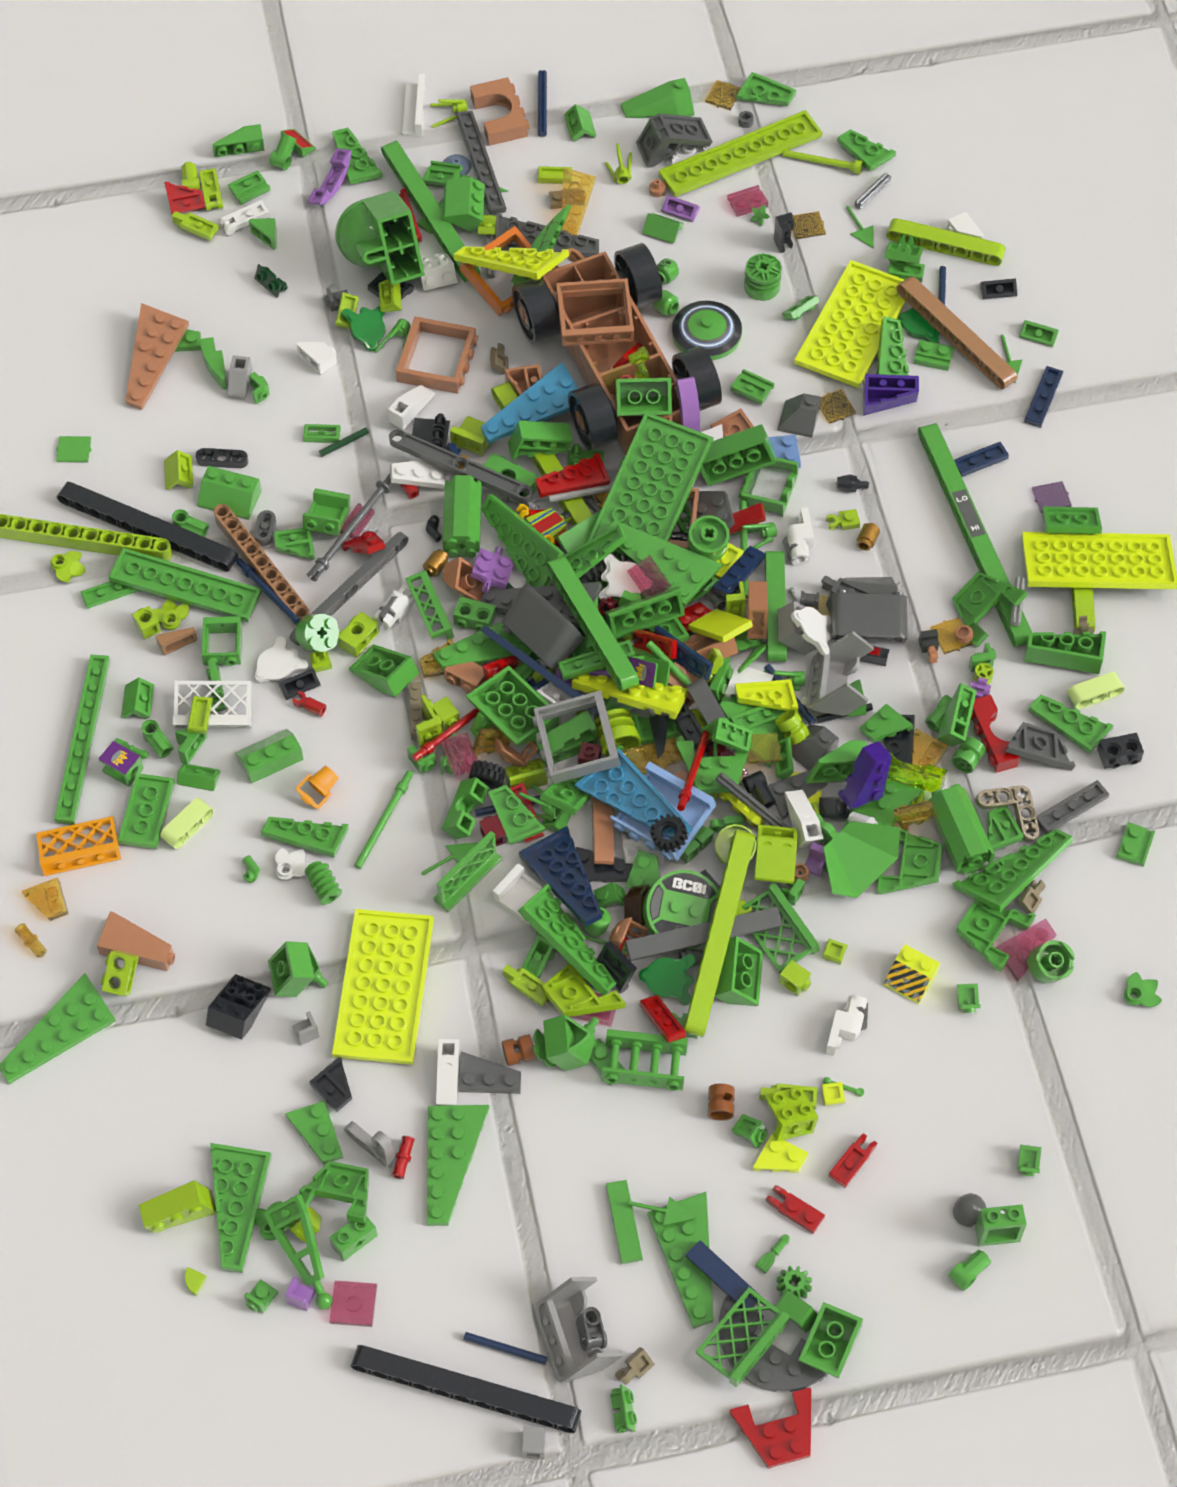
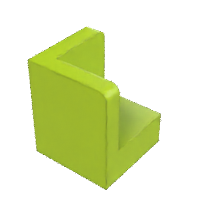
M309 1206L307 1210L315 1235L320 1229L322 1217ZM298 1219L292 1223L290 1231L305 1243L306 1239L301 1219Z

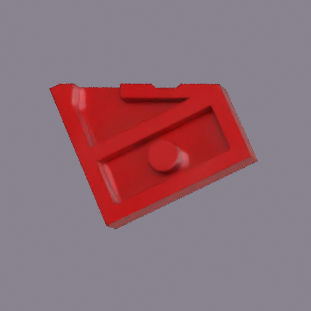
M167 181L164 182L171 214L175 211L186 213L205 209L202 190L190 189L183 185L178 186Z
M374 531L363 532L361 536L346 541L341 546L343 551L352 548L354 553L368 555L386 548L384 541Z
M511 655L484 665L485 681L507 666L514 670L519 665L518 659Z

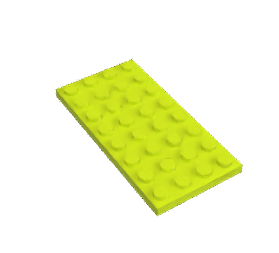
M850 260L794 359V364L860 388L865 374L868 373L878 355L881 319L883 316L897 319L906 304V301L898 294L896 286L904 281V279Z
M1022 532L1021 538L1028 587L1177 589V572L1170 534L1101 533L1090 535L1087 533L1052 534L1046 532Z
M355 909L332 1057L414 1064L434 916Z

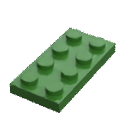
M136 773L118 837L119 844L157 849L175 784L174 778Z

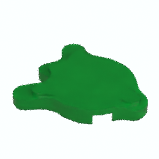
M380 306L374 310L361 307L360 314H356L348 308L344 309L342 317L348 321L354 340L356 338L362 342L361 344L368 351H374L385 334V324L382 319L385 312L380 311Z
M914 308L899 314L897 320L901 321V326L907 330L908 335L924 339L928 342L939 343L938 335L940 333Z
M691 954L681 959L658 958L647 968L640 970L639 978L646 983L650 991L655 995L674 997L683 1005H688L691 1001L688 989L693 984L694 978L688 976L686 971L695 964L696 959Z

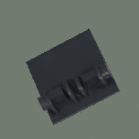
M442 413L437 414L435 419L414 418L412 435L444 449L447 445L450 420H446Z

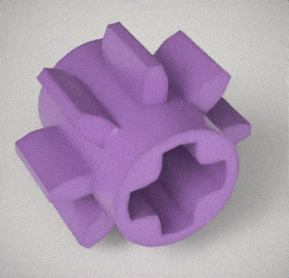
M979 677L978 682L972 681L971 688L977 691L975 699L989 695L991 685L987 684L988 679Z

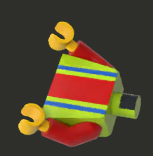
M520 504L516 509V512H520V517H526V522L555 546L560 547L556 537L567 531L566 523L572 520L568 511L559 515L553 508L532 510L528 509L524 504Z

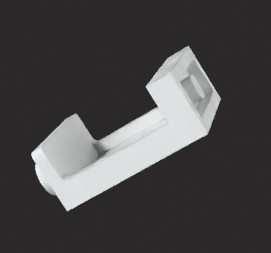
M517 864L493 890V900L530 926L531 924L524 920L518 910L537 894L543 886L526 875L524 867Z

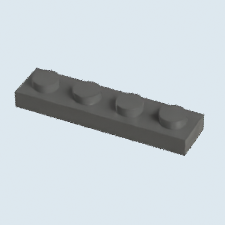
M1096 780L1037 815L1038 825L1045 834H1048L1107 799L1109 793Z

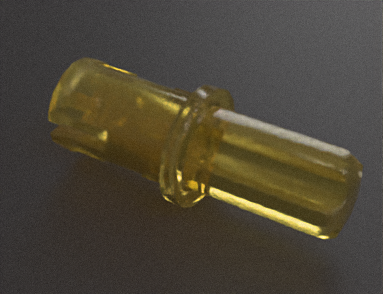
M25 923L16 927L15 933L24 941V946L29 947L36 957H43L47 953L45 947L38 940V936L33 934Z

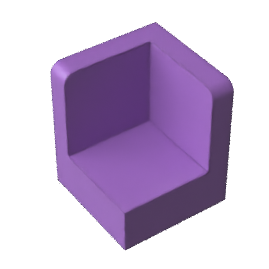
M812 842L805 865L811 874L821 877L826 864L823 852L824 846Z
M293 1277L285 1294L287 1304L307 1311L315 1294V1289L300 1284L298 1278Z

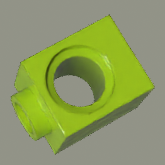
M149 606L140 608L132 613L134 623L144 640L161 632L159 621Z
M447 696L433 703L434 713L439 714L442 720L440 726L443 731L460 720L458 710Z
M791 960L780 973L779 983L799 996L802 991L806 992L810 987L811 973Z

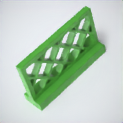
M492 831L437 882L438 893L433 897L434 902L445 911H451L502 861V857L496 853V839Z
M774 882L768 886V890L742 906V909L746 910L749 907L756 911L768 909L767 907L760 906L761 900L768 896L772 901L771 908L774 905L778 907L779 914L783 916V926L780 927L779 936L768 935L769 930H766L765 934L753 933L752 935L776 970L781 973L791 960L798 962L811 953H817L820 949L816 939ZM783 928L793 930L792 939L781 937ZM766 940H777L776 949L767 948L765 946ZM780 941L791 943L789 952L779 950ZM794 943L802 944L806 949L800 954L792 952ZM777 954L787 955V962L779 966L776 961Z
M748 1287L696 1350V1354L729 1379V1383L737 1388L789 1324L790 1315L785 1311L781 1312L752 1288ZM749 1295L757 1300L758 1307L745 1308L746 1298ZM770 1310L776 1316L771 1321H762L761 1311ZM758 1311L760 1322L747 1323L746 1312ZM734 1313H743L744 1323L732 1324V1315ZM760 1326L761 1334L758 1337L749 1338L748 1327ZM745 1327L746 1338L734 1339L733 1328ZM722 1329H730L731 1339L719 1340L718 1332ZM747 1342L748 1350L745 1353L736 1354L734 1343ZM732 1344L733 1354L720 1355L719 1345ZM717 1345L718 1356H708L703 1351L707 1346ZM734 1358V1367L728 1372L722 1367L721 1360Z

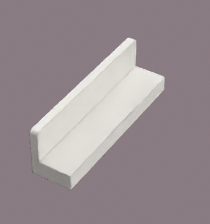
M425 74L418 75V83L406 84L403 136L423 135L426 94Z

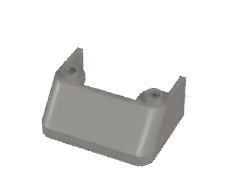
M854 631L829 645V654L823 656L818 652L813 657L806 706L813 712L845 716L868 702L864 695L847 683L848 675L855 673L859 669L860 658L874 650L872 645Z
M571 1277L536 1304L535 1315L555 1376L560 1382L572 1381L603 1371L623 1357L622 1352L605 1353L602 1349L592 1351L591 1348L588 1351H584L581 1348L576 1319L587 1306L588 1299L585 1290L598 1281L596 1277Z

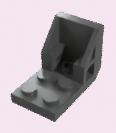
M657 114L649 119L636 144L646 166L654 167L676 154L681 144L710 147L713 141L700 117Z

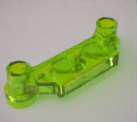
M643 346L638 348L636 352L628 355L631 365H635V378H650L644 364L650 357Z

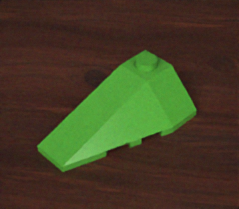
M685 78L668 81L621 103L625 118H647L657 114L694 116L691 93Z

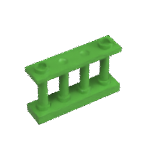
M607 1029L605 1045L611 1047L609 1068H602L601 1081L610 1084L621 1083L665 1088L671 1091H683L684 1076H678L680 1055L686 1056L688 1038L667 1043L662 1035ZM620 1048L631 1049L629 1070L617 1069ZM639 1051L652 1052L650 1072L637 1071ZM660 1053L672 1054L670 1075L658 1073Z

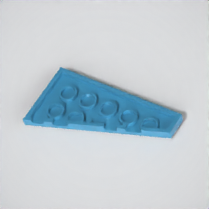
M617 749L621 766L585 775L574 784L575 788L650 828L652 824L655 825L654 820L656 818L661 820L659 816L663 815L666 818V814H670L671 817L674 814L677 818L680 817L688 833L692 831V827L620 749ZM673 827L666 828L662 834L671 839L676 835V829Z

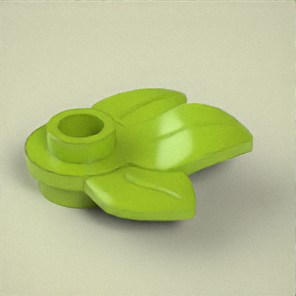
M69 551L64 555L56 554L52 557L50 562L51 568L56 571V577L60 581L69 583L72 576H81L86 572L84 565L79 562L82 553Z
M167 599L161 609L155 608L152 611L165 629L175 630L180 626L181 621L188 616L189 605L184 603L177 606L171 599Z

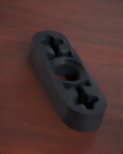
M201 448L196 452L197 463L205 467L244 468L249 462L248 455L243 450ZM221 455L227 457L224 461H219L217 458Z

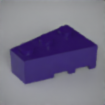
M865 374L863 384V416L917 402L919 376Z
M879 741L862 748L853 765L855 769L852 775L847 776L845 780L847 784L844 790H840L838 793L839 797L850 809L883 797L892 755Z

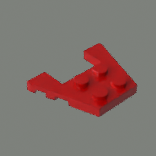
M811 1387L792 1392V1398L797 1411L796 1415L757 1426L754 1424L749 1404L730 1409L731 1417L740 1426L741 1431L752 1443L753 1448L768 1469L811 1456Z

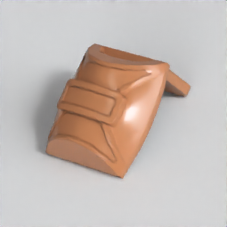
M497 737L495 739L496 753L500 755L501 759L516 767L527 766V762L538 750L535 742L531 741L520 754Z
M629 917L615 925L608 941H611L619 948L626 934L634 938L644 937L648 932V928ZM631 928H638L641 933H635Z

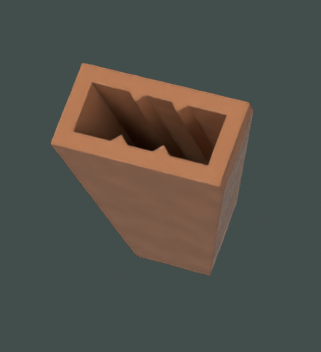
M110 911L97 943L99 954L107 956L110 954V951L119 950L139 955L137 964L168 971L169 966L175 960L172 946L115 912Z

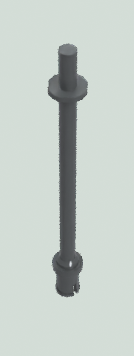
M390 474L383 482L377 481L376 487L378 489L324 557L317 558L316 564L307 573L308 578L312 575L310 578L312 581L316 582L320 575L329 568L331 558L383 493H390Z

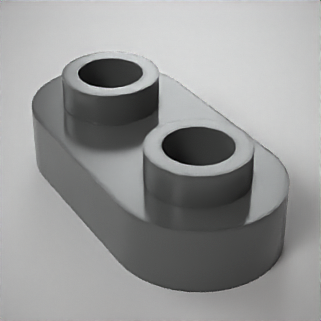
M264 510L257 516L254 538L259 544H268L273 538L276 516L272 511Z

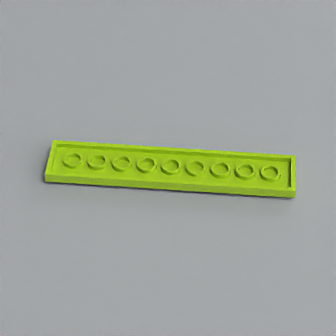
M804 110L659 170L658 175L672 195L678 197L782 154L785 150H791L822 137V131L808 112Z

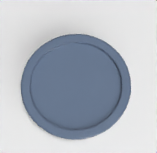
M460 154L450 155L443 160L446 163L460 164L463 168L459 173L460 176L462 174L467 175L472 167L470 160Z

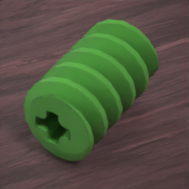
M316 861L309 864L304 872L311 882V886L314 888L320 904L327 905L336 900L342 894V890L338 888L339 884L335 882L336 878L332 876V870H328L329 864H322L321 861Z

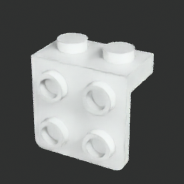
M437 253L433 257H421L425 276L420 278L424 291L457 283L454 263L448 254Z

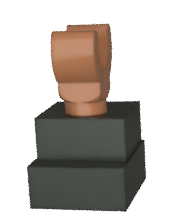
M937 629L920 631L918 641L922 653L928 652L930 664L937 663V658H939L937 653L939 648Z

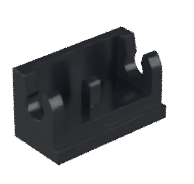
M792 212L775 217L774 241L780 253L785 252L784 243L789 244L791 249L793 248L791 229L795 227Z

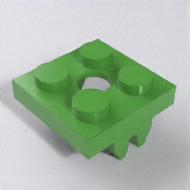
M902 235L898 243L889 242L884 258L891 262L904 261L909 265L919 264L923 247L914 246L913 236H910L908 242H906L905 235Z

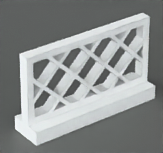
M175 681L173 726L175 728L188 727L190 711L186 715H178L179 707L185 702L191 708V705L186 700L193 693L200 696L196 690L200 686L206 685L211 691L205 697H209L214 693L220 699L211 708V713L214 712L216 715H210L208 728H251L252 682ZM179 685H187L192 691L183 698L179 694ZM220 686H226L230 690L223 698L215 692ZM239 686H247V693L242 698L234 692ZM231 693L239 699L232 707L224 701ZM223 702L229 710L224 715H219L215 709ZM241 702L246 706V715H238L234 711Z

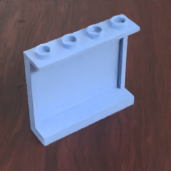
M649 761L645 767L647 771L645 777L692 827V831L687 834L686 844L684 846L681 844L680 850L675 848V852L669 850V853H666L664 849L661 851L655 846L650 834L652 828L622 812H619L616 817L611 815L610 819L613 827L619 832L625 831L629 833V837L633 840L644 842V845L650 850L654 851L656 849L660 851L664 858L668 860L672 858L678 861L715 808L716 803L713 797L692 786L690 801L686 803L684 811H679L677 809L678 796L681 789L684 788L685 781ZM662 834V837L664 839H670Z

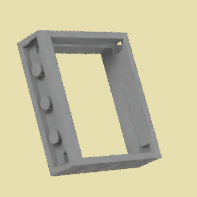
M601 690L534 709L535 717H532L534 727L539 729V733H536L539 745H543V750H540L542 759L547 761L548 765L544 768L547 778H551L553 784L621 766ZM597 706L610 756L556 771L544 720Z

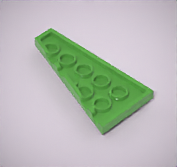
M488 494L481 510L491 527H495L499 534V540L506 545V551L518 571L522 572L525 576V582L532 587L549 586L551 578L546 570V562L562 557L564 552L494 494Z
M616 520L604 531L606 532L620 524L626 541L618 549L639 565L643 571L664 589L679 588L684 606L723 567L722 563Z
M1055 829L1038 838L1036 843L1021 847L1019 852L1015 854L1009 853L986 865L985 869L977 874L973 872L968 875L967 879L961 882L959 880L954 882L953 888L1001 912L1073 842V838L1071 835Z
M547 884L527 901L518 912L602 996L606 995L616 985V982L606 967L598 963L594 957L595 951L593 948L587 947L584 942L586 938L568 913H564L560 907L561 901L559 898L553 897L550 892L552 888Z
M86 973L81 976L0 1063V1071L8 1084L13 1083L116 1022Z

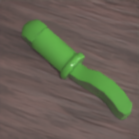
M119 738L115 739L116 743L136 753L141 759H146L149 756L146 750L136 748L134 745L130 746L128 742Z
M782 1235L775 1246L771 1248V1251L766 1253L755 1266L765 1274L769 1271L775 1262V1256H778L785 1245L789 1243V1235Z

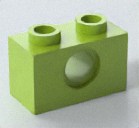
M360 611L357 616L350 620L349 625L339 632V647L357 658L379 634V622Z

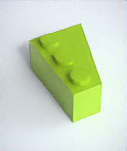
M195 1180L138 1205L144 1228L153 1233L162 1232L167 1228L217 1214L212 1191Z

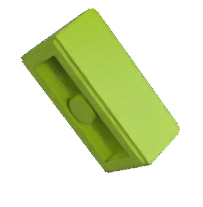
M388 279L380 282V311H401L400 283L391 285Z

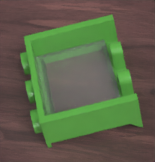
M775 457V464L751 471L749 474L746 473L744 478L745 485L744 488H740L738 497L741 500L747 501V506L762 503L764 510L776 512L783 517L798 477V462Z

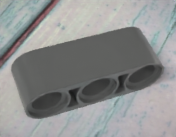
M704 677L687 685L707 724H710L719 717L726 718Z

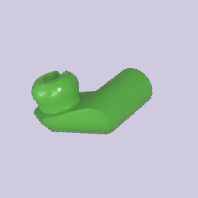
M248 855L242 860L248 868L243 878L248 883H252L257 880L260 868L252 857Z

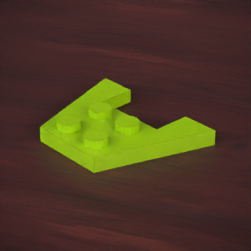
M569 963L542 986L543 993L560 1015L565 1014L568 1017L626 1008V1002L616 990L598 998L580 973Z

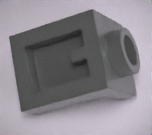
M326 288L327 295H324L326 306L330 305L331 312L337 311L342 292L348 294L347 289L331 293L330 288Z

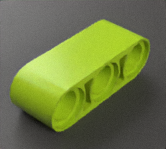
M1072 588L1074 628H1079V616H1087V623H1089V627L1093 628L1094 633L1095 610L1093 588Z

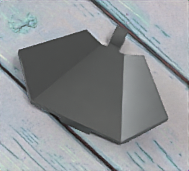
M825 575L821 580V583H823L822 589L831 592L826 602L830 615L831 596L838 589L847 590V593L892 595V592L898 591V587L892 577L839 578L836 581Z

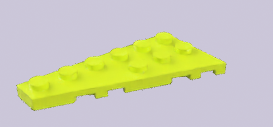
M464 246L455 252L453 256L455 261H460L464 264H473L477 267H485L490 270L503 271L504 273L538 280L569 256L568 249H562L561 252H554L553 249H546V251L537 252L536 248H509V251H501V247L485 250L484 247Z
M587 673L574 677L572 680L573 689L586 693L601 690L603 698L609 699L611 696L617 698L619 703L642 710L650 708L654 710L655 714L659 715L664 712L670 714L669 718L676 719L688 696V688H682L679 685L664 686L662 683H655V687L650 688L639 684L619 691L612 678H608L605 675L592 676Z

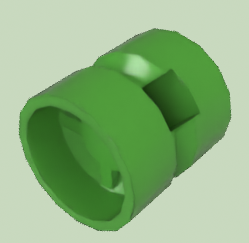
M966 737V741L961 743L959 749L951 759L952 764L964 773H972L978 765V761L986 753V747L976 738Z

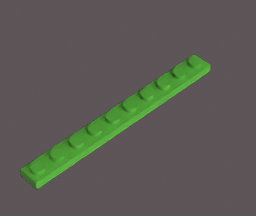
M90 654L55 813V823L75 824L109 668V656Z

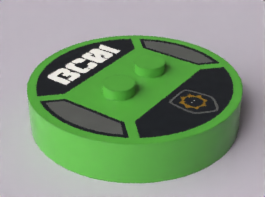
M676 870L659 878L649 888L643 902V918L649 933L653 935L711 922L719 893L717 887L704 875L691 870ZM702 945L696 946V947H692V948H687V949L693 950V949H696V948L701 947Z

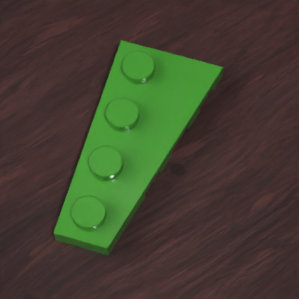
M349 128L332 131L336 147L351 150L350 164L346 173L350 185L383 177L382 171L376 167L373 159H370L367 151L360 146L359 141Z
M883 316L881 319L877 374L908 375L909 367L905 359L907 355L903 347L904 338L900 320Z
M618 524L563 555L578 578L626 541L623 528Z
M1040 695L1029 706L1028 710L1089 754L1099 745L1100 740L1108 735L1114 726L1110 723H1102L1096 717L1083 715L1077 709L1073 708L1072 710L1064 707V704Z
M268 817L261 830V836L334 858L349 829V824L338 826L332 825V822L317 824L312 823L310 820L296 822L294 819Z

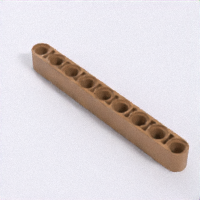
M909 276L896 286L898 294L999 389L1003 390L1017 380L1015 370L914 276Z
M226 504L217 505L214 508L216 524L245 562L255 569V573L293 611L300 621L304 616L309 615L310 612L307 605L230 507Z

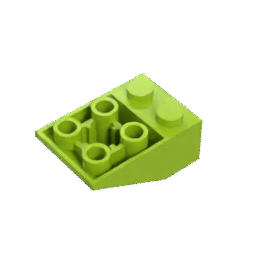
M758 825L754 880L794 884L798 828Z

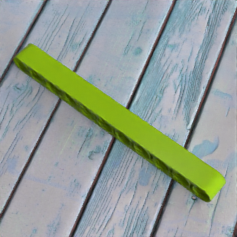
M509 382L491 388L492 396L500 410L518 397ZM544 452L530 457L542 476L554 471L564 470L555 454L545 455ZM582 497L558 501L563 511H568L571 515L572 520L570 522L573 527L592 516Z
M0 514V538L117 556L120 555L123 548L166 561L172 558L170 543L164 538Z
M736 829L732 839L683 1028L686 1033L702 1038L707 1028L756 836Z

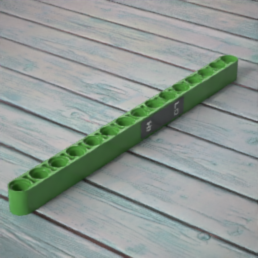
M934 423L918 427L919 439L979 572L1010 584L938 424ZM1004 595L994 606L1014 647L1027 644L1029 633H1032L1027 619L1022 611L1020 626L1010 625L1012 602Z

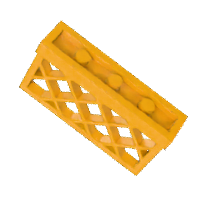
M113 816L36 833L39 860L44 876L122 859ZM111 824L106 832L100 829L102 825ZM83 829H91L87 836L81 834ZM96 832L102 835L98 841L92 839ZM64 833L72 834L68 840L61 837ZM51 837L53 839L49 844L42 842V838ZM76 837L83 839L79 845L72 843ZM106 838H109L114 841L112 843L102 844L106 840ZM57 841L63 843L59 850L53 847ZM87 842L94 844L93 847L83 848ZM68 846L75 849L74 851L64 853ZM49 850L55 853L53 856L44 857Z

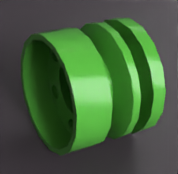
M764 253L756 254L749 258L746 262L744 289L749 297L760 301L776 297L780 291L782 266L780 261L776 257Z

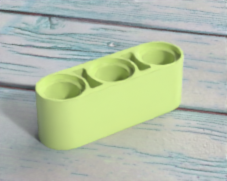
M1110 672L1070 687L1067 690V694L1074 707L1082 709L1120 695L1124 692L1125 687L1117 673Z
M200 798L194 799L165 826L160 837L174 849L180 848L212 817L214 809Z

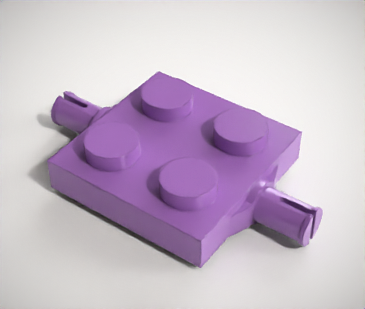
M497 546L494 553L482 548L478 552L470 577L484 583L482 592L488 593L491 586L506 589L514 562L501 556L503 552L502 547L499 550V546Z

